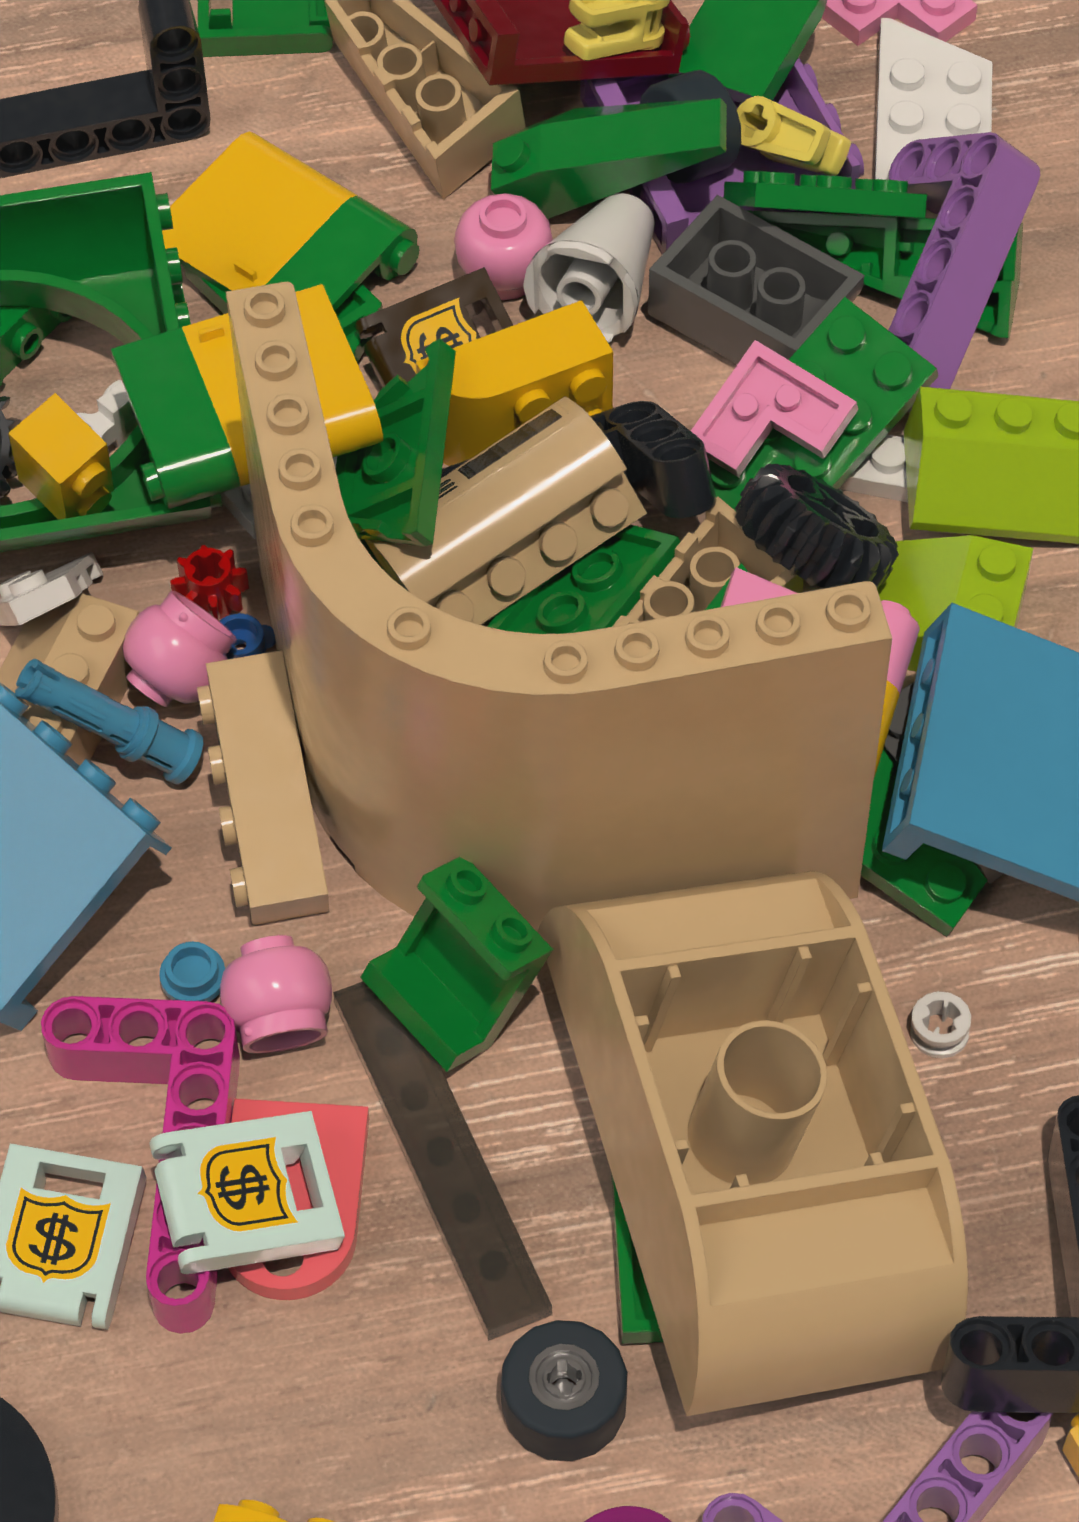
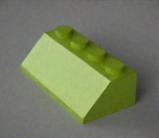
M920 386L903 430L910 529L1079 544V401Z

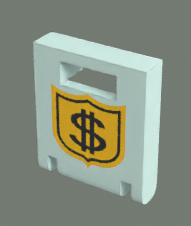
M312 1111L166 1132L156 1135L150 1140L149 1145L152 1158L158 1160L166 1159L157 1164L154 1172L173 1247L198 1244L202 1238L205 1245L184 1250L178 1255L179 1268L182 1274H193L338 1250L345 1238ZM300 1158L313 1208L297 1211L285 1165L294 1164Z
M10 1143L0 1179V1281H2L0 1286V1312L81 1327L87 1303L85 1296L96 1298L92 1310V1326L99 1329H109L147 1179L142 1166ZM45 1173L103 1183L100 1199L44 1190L46 1183Z

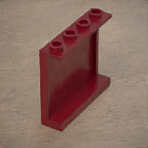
M432 0L489 86L679 73L683 50L687 49L690 42L689 23L671 0L662 11L661 23L664 26L665 33L663 42L659 47L652 50H636L592 60L579 58L564 44L565 31L569 27L581 23L570 12V0Z

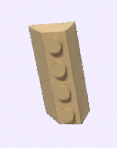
M81 593L76 598L24 624L0 668V683L15 693V690L18 688L16 682L25 665L32 659H38L69 678H73L120 703L130 685L126 676L132 670L123 656V643L126 631L139 614V611ZM23 699L29 705L22 714L35 727L43 720L72 743L66 754L79 766L85 759L91 760L102 737Z

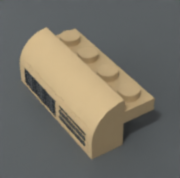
M565 396L441 478L433 544L424 547L365 539L383 570L408 592L454 617L481 625L647 514L624 474V471L627 470L626 466L608 438L582 407Z

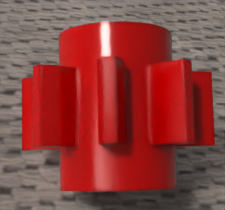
M201 545V548L191 553L187 559L182 557L177 559L179 577L170 580L172 591H176L190 599L218 621L228 616L232 610L238 612L243 610L241 592L249 589L247 568H236L233 550L229 549L222 552L221 550Z

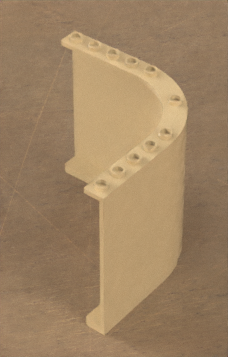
M280 282L226 291L260 571L271 624L274 629L277 651H283L311 804L328 837L334 839L338 847L354 864L355 872L384 898L410 915L415 916L426 898L417 888L422 876L461 857L473 863L536 931H538L546 913L557 906L807 871H818L828 875L844 890L850 899L858 898L892 645L889 625L877 587L873 582H858L603 629L566 634L511 632L481 626L454 617L427 604L392 579L368 553L348 518L339 488L294 285L290 282Z

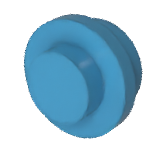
M192 941L179 944L169 952L161 964L160 982L162 989L171 1000L210 1002L220 993V984L225 965L221 956L214 949L203 943Z

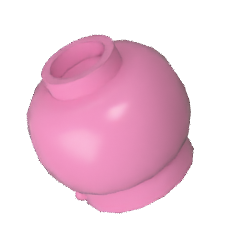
M504 193L488 195L474 202L459 220L454 243L458 263L465 274L485 267L500 299L511 300L525 295L523 283L527 266L534 255L553 239L549 220L535 203L522 196Z
M170 591L161 605L147 607L135 617L128 627L123 643V656L132 670L126 678L139 691L164 707H167L172 699L184 704L199 702L197 687L209 685L206 663L228 660L226 654L235 644L237 638L220 621L196 603L176 591Z
M287 935L263 937L242 945L240 948L242 956L229 963L223 972L220 984V1003L230 1017L234 1019L235 1029L240 1032L243 1050L248 1053L279 1052L309 1045L327 1036L328 1030L325 1015L328 1013L332 1001V983L328 968L322 958L307 947L294 946L293 938Z

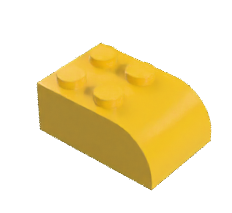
M582 300L452 348L456 351L443 463L451 466L473 458L565 396L582 407L589 416L613 408V350ZM429 357L416 361V374L428 364Z

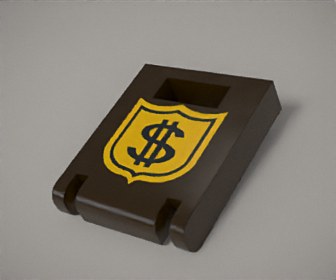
M485 267L367 315L358 320L354 327L360 339H365L384 331V334L372 338L364 347L368 359L382 387H384L397 374L406 382H409L416 375V361L428 357L425 349L433 341L441 339L451 348L481 338L471 317L480 314L484 308L496 332L513 326V323Z

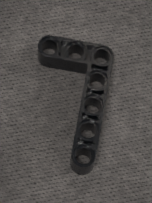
M139 0L138 11L147 70L0 99V178L186 142L198 138L205 133L210 126L211 117L201 38L190 0Z
M651 401L631 402L590 416L608 438L626 466L627 470L624 471V474L631 486L665 516L670 518H688L700 515L715 506L717 499L705 444L658 404ZM468 460L443 468L441 478Z
M1079 1095L1072 1096L1063 1101L1058 1108L1047 1159L1072 1317L977 1316L966 1318L956 1324L949 1339L941 1377V1387L945 1397L953 1405L963 1410L973 1412L1079 1413Z

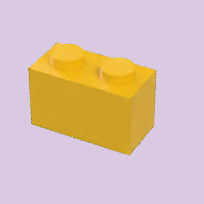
M54 393L8 433L18 480L57 519L101 513L109 504L112 498L111 493L114 491L107 443Z

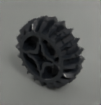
M767 464L765 467L760 468L754 479H749L740 493L742 498L735 507L737 512L735 518L739 526L742 527L745 536L754 540L756 548L766 552L772 557L773 562L784 566L790 571L791 575L803 578L810 586L816 585L825 589L870 581L878 589L880 585L885 583L892 572V565L899 554L897 551L898 545L894 537L890 535L888 528L877 521L875 514L861 507L859 501L852 500L841 489H835L822 478L812 477L805 470H795L790 465Z

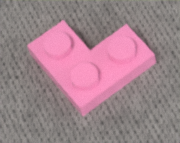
M827 0L822 19L857 46L880 31L881 18L899 19L909 27L947 42L976 21L978 5L972 0Z
M754 340L691 432L705 444L709 460L739 478L773 428L824 459L857 413L858 406L855 400Z

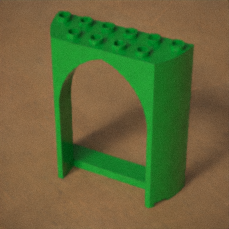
M152 172L0 195V306H25L68 314L90 322L109 332L124 344L190 325L187 302H185L182 286L183 279L177 247L165 249L162 231L173 229L168 193H155ZM138 424L127 440L109 457L114 491L111 493L112 498L109 504L101 513L57 519L37 498L0 506V552L210 519L212 517L211 508L222 506L221 493L169 510L166 508L163 498L151 501L140 465L150 463L151 461L145 439Z

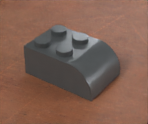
M716 195L650 267L648 314L736 364L740 362L754 340L789 360L844 297L851 302L857 298L862 291L865 275L723 197Z

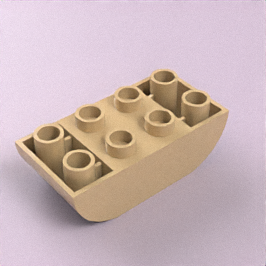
M807 871L554 907L547 912L537 932L553 948L546 961L686 1416L943 1370L951 1332L956 1324L966 1319L967 1252L959 1197L949 1158L864 923L844 890L828 875L818 871Z

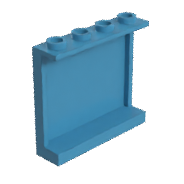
M951 603L924 632L882 851L906 860L925 843L1079 902V652L954 603Z
M0 683V1023L22 1031L38 1011L25 999L26 996L147 849L152 847L167 855L172 847L154 832L161 822L151 812L132 798H129L125 804H122L110 793L116 782L88 759H85L79 766L66 754L72 743L43 720L35 727L22 715L29 705L23 699L17 697L12 690Z

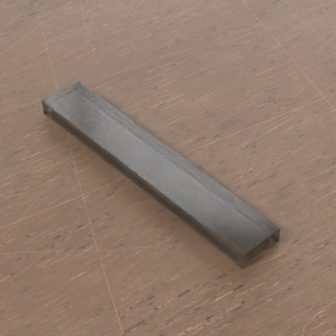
M364 981L333 992L336 1008L488 1341L551 1316L552 1304L439 1063Z

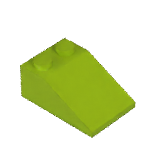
M974 535L896 541L899 555L892 565L893 570L883 585L879 586L877 591L881 601H893L906 607L920 627L907 670L917 672L924 632L951 603L1017 628L1026 591L1033 548Z

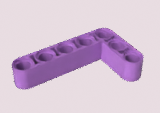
M986 132L912 141L904 146L896 155L889 170V180L908 181L907 193L927 194L926 209L931 213L938 214L889 327V331L937 368L938 378L930 385L932 388H951L1040 178V167L1037 163L996 133Z
M972 1411L883 1522H924L919 1517L918 1512L929 1507L940 1508L946 1511L953 1522H981L1043 1444L1053 1413L1034 1412L1036 1418L1024 1422L1011 1418L1006 1412ZM969 1455H980L988 1459L994 1465L995 1470L987 1474H976L969 1471L962 1464L961 1459ZM728 1493L718 1496L708 1504L702 1522H783L756 1500L739 1493Z

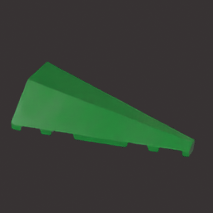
M746 210L865 275V285L902 299L936 221L934 218ZM1023 223L1020 224L976 327L1001 338H1010L1020 283Z

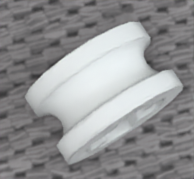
M937 991L920 998L912 1010L910 1035L913 1044L922 1053L934 1058L944 1059L961 1052L969 1040L971 1013L968 1005L960 997L949 992ZM942 1015V1022H945L947 1017L953 1020L951 1033L939 1034V1027H936L934 1032L928 1030L930 1016Z

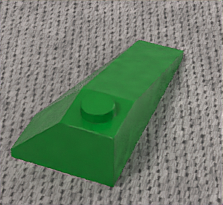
M721 98L574 108L494 142L491 191L494 194L506 193L522 196L535 203L547 219L725 153L727 104Z

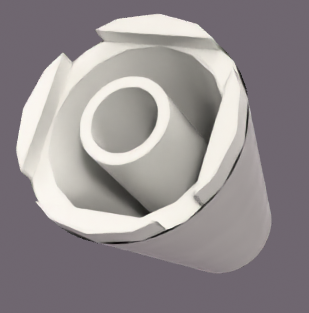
M616 193L610 195L540 249L527 266L523 283L527 303L534 314L537 313L538 309L545 314L582 300L608 343L612 341L614 336L623 331L625 332L633 323L638 311L655 225L654 216L650 208L641 199L630 194Z

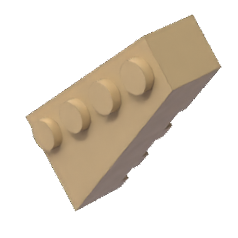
M324 0L335 44L443 200L492 160L494 142L526 128L519 89L513 84L489 86L461 42L409 0Z
M283 651L206 663L209 685L197 687L203 725L215 723L219 742L217 746L207 747L214 785L226 783L230 806L218 808L225 846L238 845L242 866L230 869L236 908L249 905L253 926L329 912L328 889Z

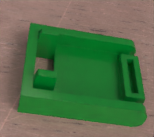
M198 0V31L201 38L203 57L323 53L331 50L333 46V36L324 0H232V19L230 8L211 9V0Z

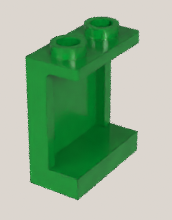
M461 857L422 876L417 888L426 898L398 945L369 961L360 976L365 984L446 1072L492 1046L553 951V948L473 863Z

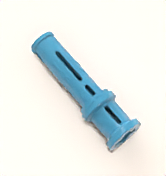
M38 659L29 661L16 682L18 688L15 690L17 697L38 705L115 744V749L121 758L129 762L139 759L163 771L164 778L173 784H180L185 781L193 772L200 759L203 749V736L193 729L181 731L159 720L156 710L148 706H137L132 709L73 678H69Z

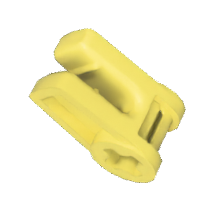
M570 0V12L581 23L569 27L565 31L564 44L571 52L583 60H592L636 50L655 49L662 44L665 30L661 23L663 8L669 4L670 0Z
M762 96L748 98L739 105L737 113L741 123L742 145L749 149L760 151L762 155L774 162L829 176L838 175L846 161L851 146V141L847 137L830 130L820 122Z

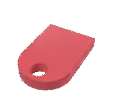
M234 1098L231 1123L312 1111L345 1238L338 1250L301 1256L303 1258L301 1267L295 1273L288 1276H277L270 1273L265 1268L266 1262L228 1268L234 1278L245 1288L270 1299L296 1300L325 1290L345 1272L353 1258L357 1242L370 1120L368 1107ZM299 1158L294 1164L285 1165L297 1211L313 1208Z

